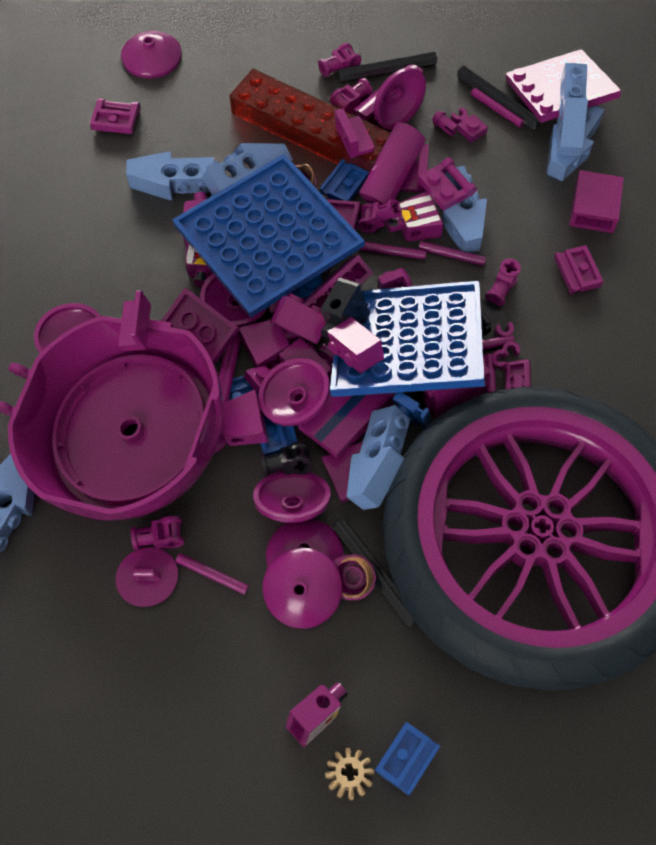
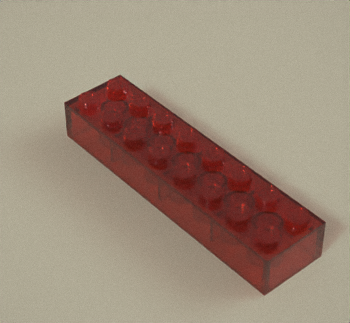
M253 68L229 95L232 114L336 164H339L344 159L346 163L359 166L369 171V173L391 132L361 119L375 148L372 152L350 158L335 127V110H339V108ZM345 111L348 119L356 117Z

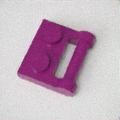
M98 98L90 121L91 130L132 134L137 116L141 111L140 102H132L131 104L106 101L105 98Z
M450 157L445 158L441 164L418 175V182L443 211L471 197L477 191V187L467 181L454 166L455 162ZM448 172L461 186L462 190L458 191L444 173Z

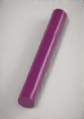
M477 88L472 90L471 95L517 127L521 128L525 122L523 119Z
M420 241L418 250L484 266L486 261L484 256Z
M365 242V246L359 249L422 260L426 258V251L370 242Z
M179 553L176 558V563L243 595H246L249 590V585L182 553Z

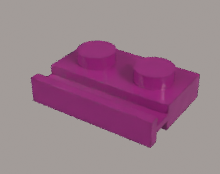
M587 245L568 249L563 253H555L554 260L570 295L576 291L583 292L602 287L604 281Z

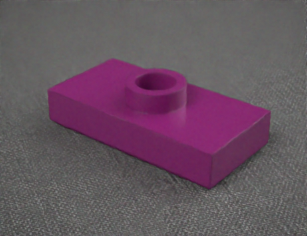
M530 360L507 362L508 368L505 369L506 389L532 387Z

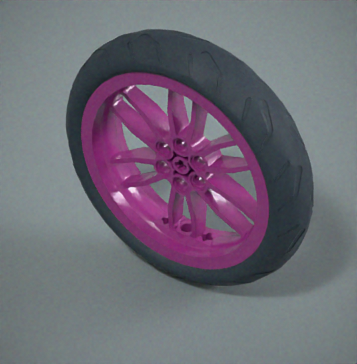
M518 387L487 392L456 405L430 423L417 436L404 454V460L387 493L383 515V537L388 567L399 596L416 623L435 644L467 668L488 678L509 685L549 691L577 689L609 681L632 671L656 653V440L638 423L603 402L567 390L543 387ZM517 443L546 444L573 452L562 466L549 495L545 496L538 493L529 464ZM503 445L506 446L519 473L524 492L519 494L502 476L487 450ZM580 455L600 469L588 485L568 500L565 496L559 494L565 475ZM478 456L492 485L511 510L478 501L446 498L447 486L453 476L467 461ZM606 473L620 487L635 512V520L615 517L575 518L571 512L590 495L601 477ZM529 504L533 507L534 511H527L522 505ZM549 508H557L560 514L552 513ZM452 511L474 515L500 526L480 530L452 529L445 526L446 513ZM508 524H516L520 530L513 531L508 527ZM561 530H568L573 537L564 536ZM598 531L629 532L635 535L634 550L611 547L585 538L582 535L583 533ZM443 540L469 544L506 543L510 547L488 568L469 594H466L455 581L442 555ZM520 547H528L532 554H524ZM547 550H554L559 558H552L547 553ZM570 550L603 560L635 563V583L626 598L611 612L607 610L592 579ZM513 561L522 568L514 590L499 612L493 615L477 604L475 599L490 579ZM532 566H540L543 569L553 602L569 630H535L503 620L504 615L521 592ZM562 567L581 588L599 620L582 627L580 626L563 592L558 573L559 568Z

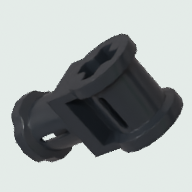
M295 442L290 446L281 447V453L268 456L261 454L264 476L284 470L285 475H303L312 469V461L308 457L310 455V447L305 442Z

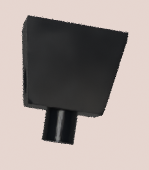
M342 278L337 280L321 307V313L326 324L320 332L325 338L329 339L328 331L350 317L360 324L367 319L370 313L360 284Z

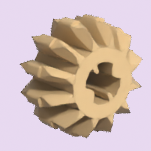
M346 748L345 758L337 751L335 752V758L338 764L331 760L327 762V766L335 771L326 772L325 777L326 779H336L329 784V789L333 790L340 786L337 794L339 798H342L345 790H348L349 800H353V790L355 789L360 796L365 795L361 784L366 787L372 786V781L364 776L374 775V769H364L371 760L365 758L360 762L359 759L362 754L360 750H357L355 757H351L350 748ZM346 767H352V771L358 773V776H353V781H347V776H342L341 773L342 771L346 772Z

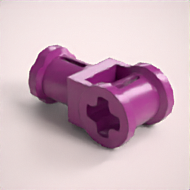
M343 43L338 49L332 51L331 57L325 60H318V67L324 77H328L330 73L339 69L360 65L362 58L359 54H355L350 43Z
M362 78L353 87L346 85L335 90L329 102L332 106H337L339 109L343 108L348 116L349 112L360 104V99L370 96L373 90L368 80Z
M392 199L383 205L378 201L363 204L360 208L362 215L357 225L358 229L364 233H374L378 228L385 226L386 220L400 218L402 209L396 199Z
M509 258L501 262L500 271L496 276L495 283L491 290L485 294L486 300L498 306L504 305L505 296L509 293L511 287L517 283V276L521 270L517 260Z
M168 516L160 520L151 521V526L136 528V526H132L131 541L133 549L136 550L139 549V546L154 544L156 549H171L183 546L184 539L181 537L180 531L182 518Z

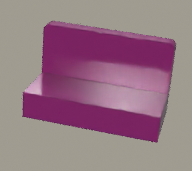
M343 108L335 110V127L350 158L374 151L375 146L361 118L357 116L348 119Z
M423 144L400 191L425 192L423 186L418 182V175L427 171L429 144Z
M142 290L136 291L135 301H124L118 347L122 351L145 350L147 346L151 304Z

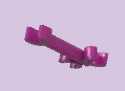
M508 322L506 326L508 332H503L500 324L496 325L494 332L497 338L482 340L483 350L503 346L502 349L506 351L507 356L508 348L514 351L515 356H518L520 346L515 342L514 336L511 335L514 331L513 324Z
M503 349L495 351L494 354L483 355V361L490 371L486 393L496 391L495 367L499 370L508 368L506 361L498 362L500 358L507 357V353Z

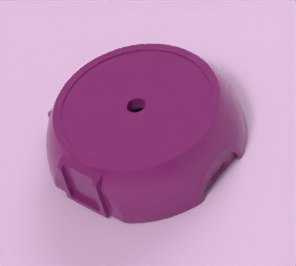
M99 316L85 321L60 335L37 356L31 369L18 363H10L8 370L27 380L16 406L12 407L8 403L0 401V412L11 417L8 423V442L14 465L20 477L37 496L58 508L80 516L97 520H125L147 515L169 505L189 490L199 479L211 461L221 435L223 422L222 389L215 366L202 343L190 331L177 329L172 323L150 319L146 349L122 351L118 347L122 317L120 319ZM138 424L137 431L133 435H124L128 426Z

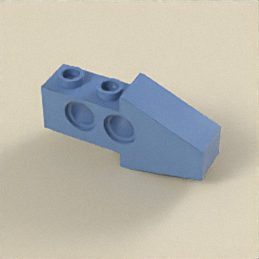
M565 62L560 77L557 155L579 157L583 149L588 98H586L588 64Z
M598 106L587 108L583 149L579 157L557 155V125L554 124L549 143L547 175L563 181L589 157L594 142L590 139L600 125L605 109Z
M241 143L234 150V153L224 158V162L218 163V161H214L207 165V170L203 173L202 178L213 196L283 154L290 161L293 159L285 144ZM243 162L247 163L250 169H247ZM225 170L231 173L232 178L226 175Z
M163 152L127 160L126 176L130 188L172 200L173 193L210 192L202 175L207 170L206 166L215 160L214 157L172 158L171 152Z
M465 166L456 167L469 183H473L470 174H467ZM448 172L444 173L458 191L462 190L461 186ZM477 191L471 197L442 212L441 220L443 226L459 250L468 253L480 251L483 238L487 199L479 200Z
M395 405L372 411L361 451L358 454H353L351 457L347 498L363 510L380 506L404 460L401 452L410 418Z
M11 453L0 465V552L6 548L8 537L12 530L18 527L22 513L30 517L32 516L35 493L20 477ZM12 501L8 507L3 508L5 503Z

